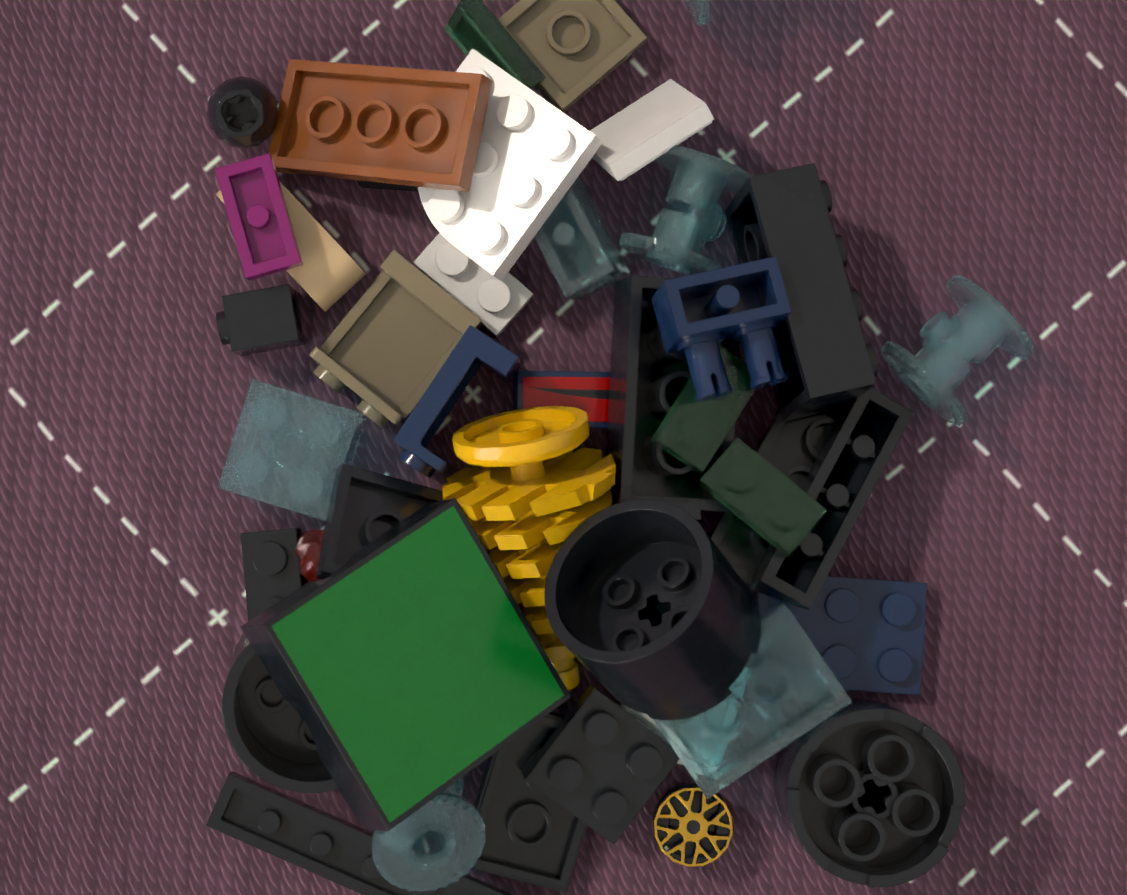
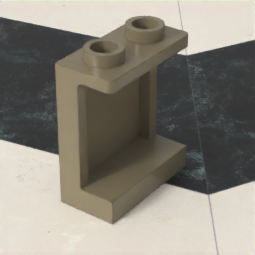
M393 250L381 264L382 272L322 346L320 348L315 347L309 354L319 363V366L313 373L337 393H340L345 386H348L363 400L356 408L382 429L389 420L399 428L403 426L469 325L479 331L484 326L480 318L398 252Z

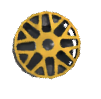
M697 782L681 783L668 789L666 794L657 801L652 815L653 832L661 851L673 862L687 867L704 866L717 860L728 848L733 834L732 816L722 797L712 788Z

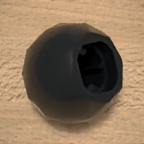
M236 77L224 81L215 88L208 100L207 117L210 128L219 140L231 147L246 149L258 146L270 137L277 125L278 108L275 97L267 86L253 78Z

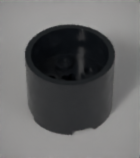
M636 499L614 504L595 513L567 537L556 553L547 575L545 609L555 635L619 702L637 712L647 714L651 719H685L715 707L732 694L729 687L742 673L751 654L757 655L761 640V616L752 592L698 521L687 511L674 504L653 499Z
M243 633L234 651L222 699V714L226 734L237 756L258 777L285 790L300 793H323L339 789L319 757L317 746L308 726L291 704L283 698L248 638Z
M866 698L841 699L811 711L789 732L781 746L775 764V798L781 817L792 835L822 869L843 880L867 885L868 887L881 888L904 884L932 869L949 851L947 848L955 836L960 823L962 809L965 807L966 795L962 772L957 759L947 743L937 732L917 718L877 700ZM867 780H871L878 787L883 786V789L876 793L878 803L870 806L863 799L858 800L859 797L865 794L863 783Z

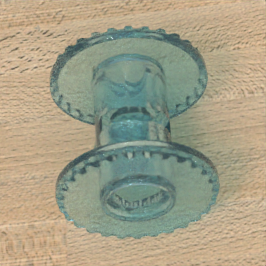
M674 145L668 152L654 160L658 165L674 172L665 198L667 201L666 208L660 212L652 237L625 232L620 236L619 245L643 260L684 275L724 268L719 263L701 255L705 242L717 240L725 230L727 218L719 205L723 190L738 193L749 176L752 175L718 157Z
M954 275L946 282V287L952 299L961 310L955 316L949 317L943 311L930 318L919 332V335L924 339L923 348L915 356L893 341H887L883 345L881 354L898 378L924 404L948 422L960 426L969 417L963 405L952 392L972 373L969 363L972 361L973 363L981 364L998 346L1016 358L1027 360L1034 352V346L1023 327L992 295L966 277Z
M464 777L460 778L390 831L375 830L371 844L373 861L378 872L390 884L410 892L436 891L437 888H445L452 882L456 883L460 877L467 875L468 871L476 865L485 845V826L475 806L461 797L464 788Z

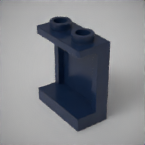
M469 325L393 440L404 448L398 458L429 478L432 477L436 470L447 476L453 466L430 452L428 445L480 366L508 384L513 378L514 373L521 366L517 355Z

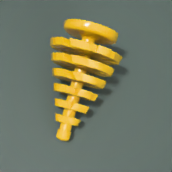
M565 406L531 407L483 417L464 425L453 433L452 442L455 455L460 460L476 467L464 468L446 478L448 483L442 485L443 500L456 498L567 690L570 691L575 689L580 683L578 664L574 661L575 656L555 635L547 618L545 609L547 575L556 553L567 537L589 517L612 505L610 490L615 485L616 465L612 453L602 459V450L582 447L573 452L589 436L587 412L581 409Z

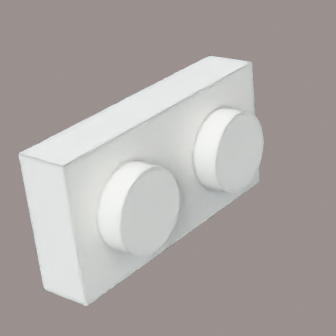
M440 233L413 262L432 281L480 318L483 325L496 337L504 331L534 297L533 293L509 272L500 281L453 246Z

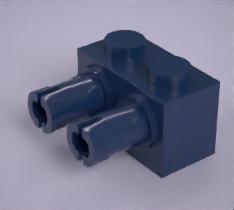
M776 256L664 280L651 298L666 353L675 351L685 353L696 393V402L708 401L710 399L709 396H713L714 399L721 398L733 392L732 386L729 385L719 344L724 340L734 339V341H740L751 379V389L764 388L765 383H768L770 387L788 380L774 331L778 329V326L792 311Z

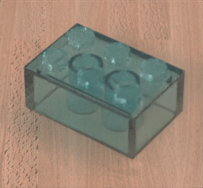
M782 601L761 615V640L757 655L751 654L744 670L729 687L732 691L731 695L715 707L693 717L679 720H653L708 799L852 703V700L788 604Z

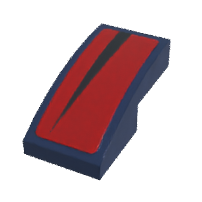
M516 371L514 372L513 410L544 406L575 407L587 412L589 428L607 429L610 372Z

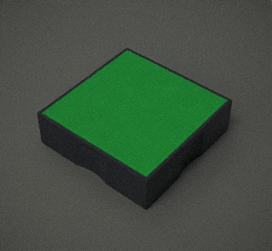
M456 498L426 504L364 545L340 569L325 577L306 583L241 626V629L283 698L291 704L308 726L317 746L320 759L362 828L390 831L571 698L566 686Z

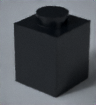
M289 284L222 296L224 311L216 312L217 328L222 345L230 344L233 353L245 356L305 345L296 290Z

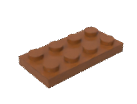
M289 59L278 108L277 125L273 131L269 153L273 157L276 171L282 173L469 192L493 81L485 75L478 73Z

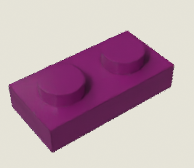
M268 153L215 168L245 278L250 281L302 266V258L271 154Z

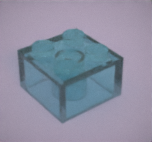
M252 379L218 488L326 521L336 470L342 463L352 465L367 416L358 411Z

